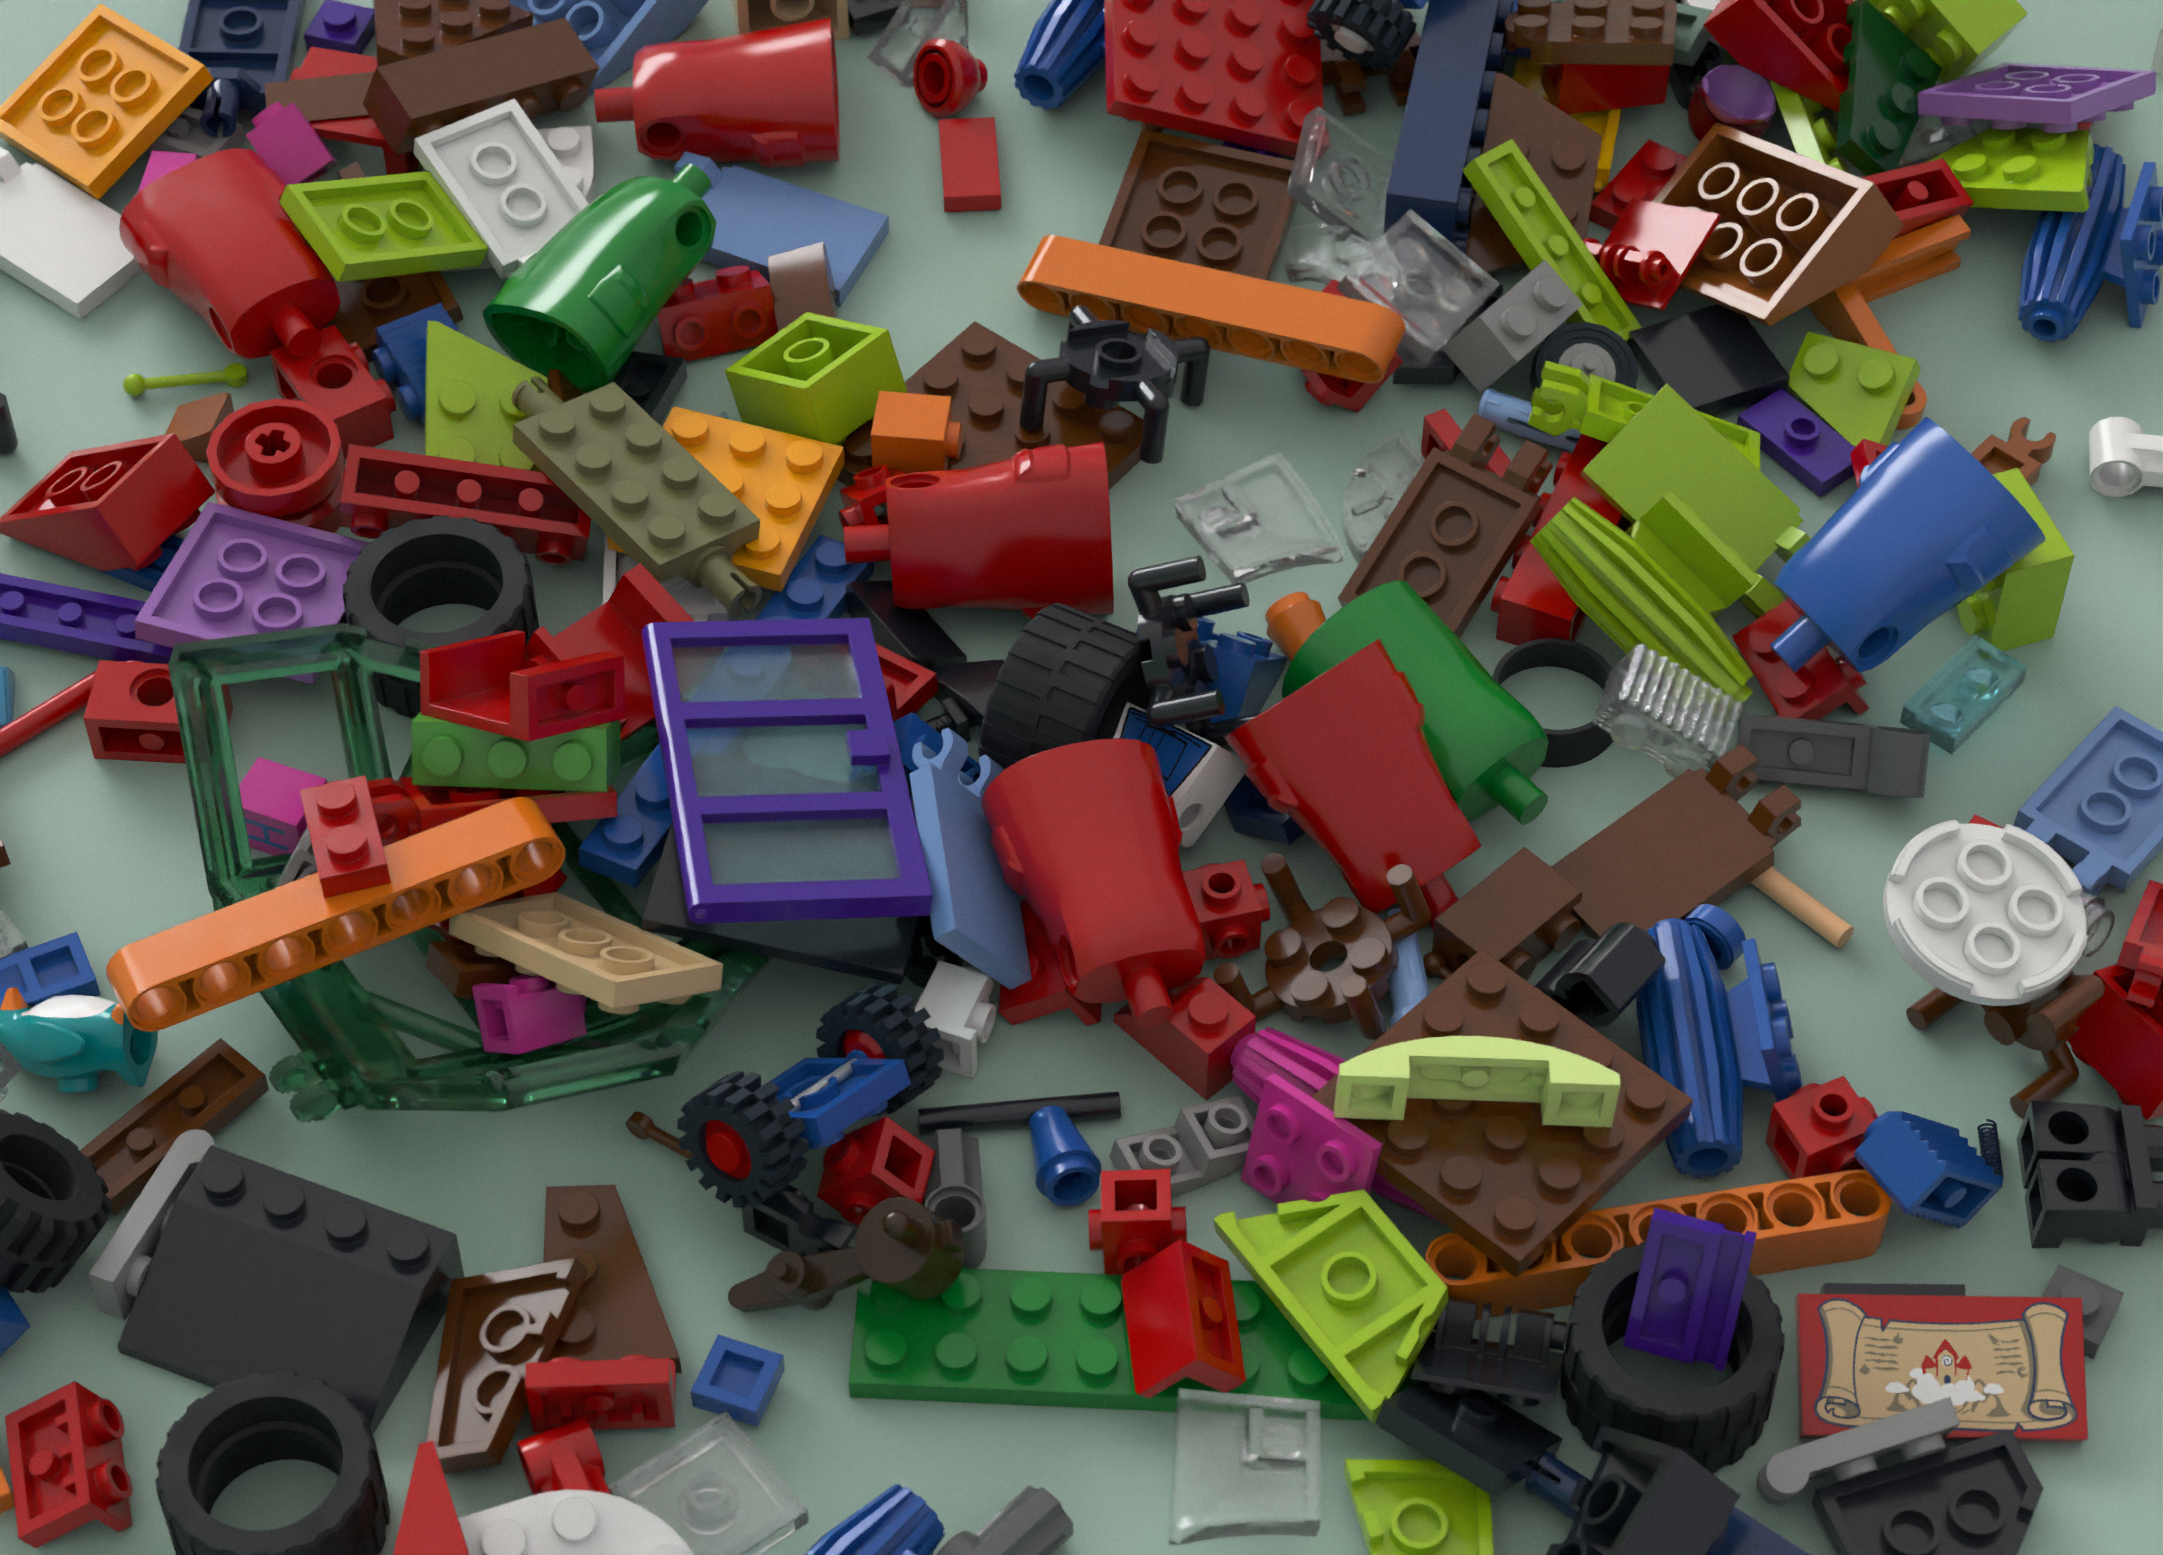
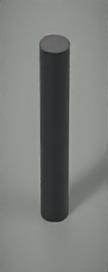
M1119 1091L921 1108L917 1109L920 1136L934 1135L940 1129L961 1128L963 1132L1029 1126L1031 1116L1039 1109L1047 1106H1059L1065 1109L1072 1122L1121 1118Z

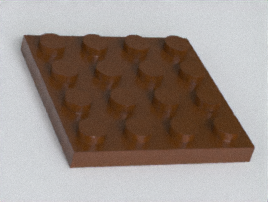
M976 321L905 381L906 393L951 396L952 422H962V446L959 459L949 458L947 470L965 469L1010 459L1017 452L1025 448L1030 450L1056 444L1073 447L1103 441L1107 462L1108 486L1110 489L1141 461L1139 459L1143 419L1120 405L1108 410L1091 407L1084 402V393L1071 387L1065 381L1048 383L1043 428L1037 431L1023 429L1019 422L1025 369L1029 363L1041 359ZM873 419L868 420L850 433L845 442L840 445L844 447L845 464L837 480L846 486L855 484L853 480L854 475L872 467L871 430ZM885 503L880 504L879 506L884 508Z
M1480 949L1361 1054L1400 1042L1445 1036L1500 1037L1555 1047L1585 1057L1620 1074L1621 1086L1612 1127L1542 1125L1541 1103L1421 1098H1407L1404 1120L1344 1119L1383 1144L1376 1168L1378 1175L1517 1278L1690 1116L1693 1099L1486 951ZM1338 1074L1311 1096L1333 1112Z

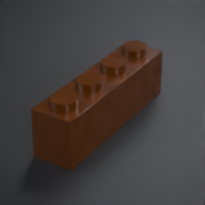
M564 17L376 67L362 104L394 153L400 155L414 151L415 138L514 98L530 121L536 116L550 112L574 110L587 99L599 66Z

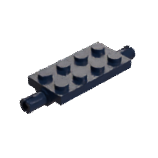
M189 0L178 50L204 64L214 78L188 106L197 110H203L199 125L206 135L217 137L219 124L224 122L222 137L232 136L237 127L238 110L261 112L266 109L265 83L290 81L306 0Z

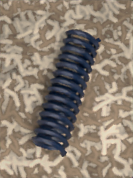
M1986 1119L1987 1122H1992L1993 1124L1983 1123L1977 1127L1981 1157H1985V1165L1994 1167V1174L2004 1179L1997 1123L1991 1119Z

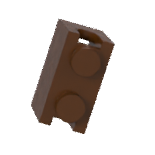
M1523 847L1435 919L1432 951L1442 954L1446 960V966L1455 972L1480 949H1483L1527 981L1541 960L1552 951L1556 953L1564 951L1578 935L1581 922L1572 916V908L1581 902L1583 891L1527 848Z

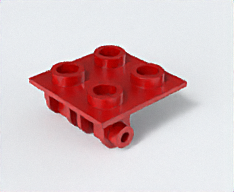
M1632 198L1603 245L1593 238H1585L1582 241L1626 304L1664 311L1720 221L1721 216L1717 213Z

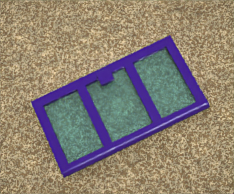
M870 618L653 622L644 626L641 635L689 919L694 923L704 924L930 916L932 890Z

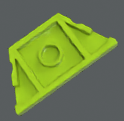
M1990 127L1929 160L1933 161L1942 158L1945 160L1974 202L1971 207L2086 212L2089 208L2090 202L2086 188L2092 182L2090 165L2093 164L2094 147L2089 130L2048 133L2043 132L2042 128L2003 130Z
M428 321L426 328L424 455L543 472L513 443L514 424L528 417L512 404V394L517 385L524 380H527L537 390L531 383V377H541L547 386L548 378L438 321Z
M1364 1189L1333 1194L1319 1202L1303 1199L1277 1204L1278 1213L1236 1220L1235 1211L1221 1213L1213 1220L1217 1235L1372 1424H1375L1384 1401L1396 1395L1449 1301L1448 1287Z

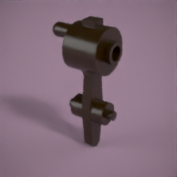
M889 1198L875 1205L864 1216L857 1229L855 1247L807 1256H800L792 1251L780 1252L770 1260L766 1271L732 1286L728 1293V1301L731 1306L745 1313L795 1305L815 1311L826 1307L832 1301L835 1292L869 1278L878 1281L906 1298L913 1300L931 1299L945 1292L955 1282L962 1269L965 1251L962 1226L951 1219L943 1218L910 1198Z

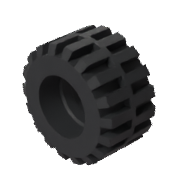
M0 1109V1285L10 1292L23 1294L27 1289L36 1294L45 1292L48 1287L55 1288L62 1282L108 1221L107 1215L111 1211V1200L106 1196L109 1190L105 1180L96 1173L98 1168L90 1158L81 1153L75 1143L69 1138L56 1132V1129L44 1122L39 1123L30 1116L18 1112L12 1115L4 1109Z

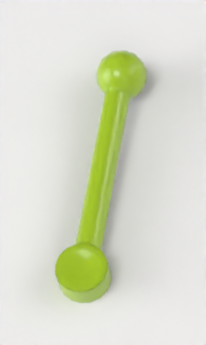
M232 363L227 365L224 371L144 378L139 374L132 373L124 378L123 388L130 396L137 397L149 389L226 382L230 387L239 388L246 385L249 378L247 367L244 364Z

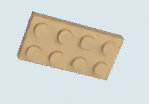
M558 892L489 902L449 918L448 934L474 945L476 953L488 957H501L514 963L515 970L519 973L532 976L540 975L556 982V989L561 992L584 995L598 1001V1008L605 1012L615 1014L635 1013L639 1010L640 1004L655 1001L666 1004H686L692 1001L695 994L721 990L722 963L646 930H641L637 926Z

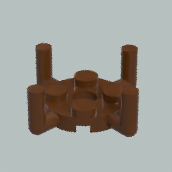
M1279 853L1266 856L1261 862V870L1281 911L1290 923L1285 929L1271 934L1265 942L1264 952L1267 957L1265 973L1268 986L1251 995L1237 965L1234 963L1219 965L1213 973L1215 982L1256 1016V1023L1282 1009L1293 1019L1303 1022L1305 1021L1302 1016L1321 1017L1324 1024H1337L1352 1019L1366 1039L1377 1040L1386 1032V1022L1377 1004L1384 998L1390 988L1387 979L1392 972L1393 966L1396 969L1398 968L1399 953L1396 943L1426 927L1431 920L1430 909L1411 867L1399 864L1388 871L1387 881L1401 911L1382 920L1372 911L1359 907L1358 903L1349 897H1337L1330 900L1324 907L1312 911L1304 899L1285 857ZM1332 958H1346L1344 963L1333 971L1322 972L1319 970L1326 961Z
M2071 971L2057 988L2036 1000L2009 1006L1980 1004L1986 1012L1984 1015L1986 1029L1995 1040L2006 1046L2016 1041L2030 1049L2041 1051L2049 1068L2010 1098L2011 1108L2020 1118L2024 1119L2031 1100L2051 1102L2078 1080L2079 1068L2066 1041L2080 1029V1027H2076V1020L2085 1014V1010L2103 997L2105 985L2099 977L2094 975H2075ZM1934 988L1906 1010V1015L1909 1022L1915 1028L1924 1030L1963 1000L1938 988Z

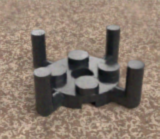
M1077 305L1069 312L1066 342L1061 341L1059 357L1033 361L1025 369L1019 425L1029 431L1042 429L1048 383L1065 381L1071 387L1084 393V402L1087 405L1097 409H1113L1120 402H1139L1145 409L1139 459L1149 464L1160 463L1163 460L1170 407L1168 399L1173 395L1178 364L1185 363L1180 394L1181 402L1190 406L1201 405L1204 401L1210 344L1203 337L1170 340L1166 335L1149 327L1147 337L1128 332L1130 322L1098 320L1088 307Z
M1197 555L1136 569L1128 577V586L1139 611L1137 622L1138 641L1150 639L1152 660L1141 662L1145 682L1150 694L1146 711L1148 723L1156 728L1185 723L1188 731L1221 747L1229 745L1224 737L1260 713L1211 722L1210 717L1224 715L1225 703L1219 689L1207 691V684L1216 682L1218 679V667L1213 649L1208 644L1201 646L1196 628L1197 618L1249 607V593L1245 583L1231 584L1191 594L1184 593L1161 597L1159 594L1160 590L1205 581L1206 569L1201 556Z

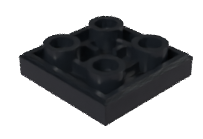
M1718 304L1629 332L1628 346L1658 391L1667 383L1696 411L1715 415L1764 399L1780 388L1788 391L1789 374L1748 318Z

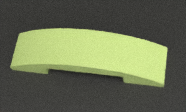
M1487 1036L1423 1038L1380 1047L1339 1064L1334 1100V1118L1404 1120L1407 1098L1535 1102L1541 1103L1542 1125L1612 1127L1621 1086L1620 1074L1580 1055L1529 1041Z

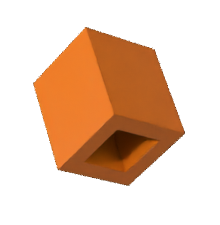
M879 391L871 430L872 467L885 464L889 469L894 467L906 474L943 471L948 468L949 458L959 459L962 446V422H952L951 396Z

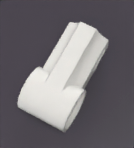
M2109 417L2097 422L2089 432V477L2092 488L2099 494L2108 497L2128 496L2138 491L2142 486L2163 488V436L2143 434L2140 425L2129 418Z

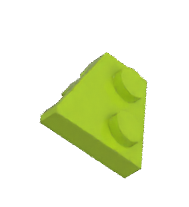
M1807 331L1789 372L1788 389L1808 410H1813L1823 422L1856 447L1863 438L1888 446L1921 368L1915 358Z

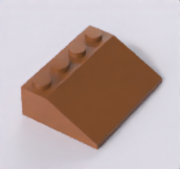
M1718 122L1713 125L1652 201L1717 213L1721 216L1720 221L1685 275L1679 288L1769 327L1867 272L1904 227V224L1873 182Z

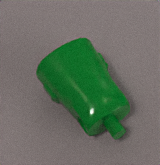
M685 164L671 181L654 176H636L615 185L587 205L506 280L501 291L484 309L483 319L486 327L499 346L514 361L547 377L546 374H549V370L559 369L583 394L612 383L660 310L675 290L700 264L714 244L716 220L702 199L712 188L708 176L697 166Z
M1391 581L1357 597L1328 618L1309 636L1297 651L1284 677L1282 685L1283 699L1380 638L1397 671H1404L1416 693L1418 701L1424 704L1425 724L1422 727L1445 784L1467 821H1473L1500 805L1520 824L1526 825L1537 818L1545 808L1548 796L1530 781L1545 761L1549 744L1542 726L1528 709L1492 678L1470 650L1406 581Z

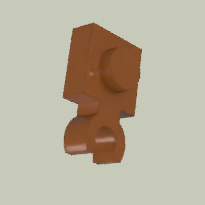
M2022 417L2012 424L2007 442L1991 434L1971 455L1991 474L2018 468L2031 487L2038 480L2041 464L2046 463L2052 456L2056 435L2050 432L2040 441L2026 439L2030 419Z

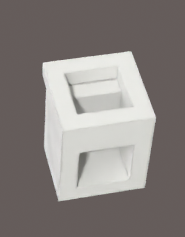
M939 960L914 1010L917 1012L925 1008L931 1016L924 1021L927 1029L937 1027L941 1038L934 1042L933 1046L944 1049V1060L937 1065L945 1071L973 1079L977 1071V1042L985 1043L988 1040L996 1018V1005L989 1003V996L994 988V983L990 976L977 968L969 966L959 967Z

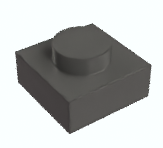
M2058 1264L2042 1297L2082 1298L2084 1355L2094 1359L2120 1307L2124 1292Z

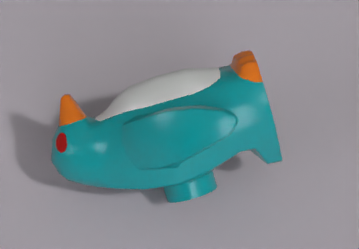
M11 987L6 990L0 1007V1054L11 1062L36 1075L57 1078L58 1092L74 1093L97 1090L98 1075L114 1070L131 1086L143 1087L146 1083L156 1052L157 1031H140L133 1027L120 1002L116 1003L95 996L64 995L54 996L30 1008L17 987Z

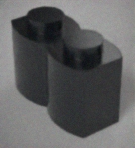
M1616 923L1608 927L1598 939H1584L1575 943L1535 987L1589 1026L1604 1027L1613 1023L1664 968L1666 959L1658 951L1655 940L1645 930L1633 923Z

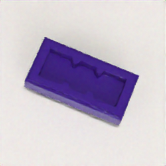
M1782 388L1738 415L1737 425L1760 433V449L1819 497H1822L1855 475L1850 456L1855 446Z

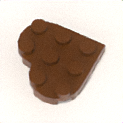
M1518 0L1517 11L1509 14L1504 21V44L1509 52L1517 50L1518 46L1531 49L1530 60L1535 62L1673 66L1677 27V3L1675 0H1566L1564 3H1551V0Z

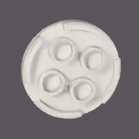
M1955 819L1931 826L1915 836L1903 848L1888 875L1884 887L1883 912L1885 923L1900 955L1927 982L1965 1001L1990 1006H2009L2027 1003L2043 997L2057 988L2068 977L2079 960L2088 939V935H2086V915L2080 896L2083 889L2072 869L2057 852L2042 840L2009 824H2006L2004 829L1983 824H1959L1958 820L1956 821Z

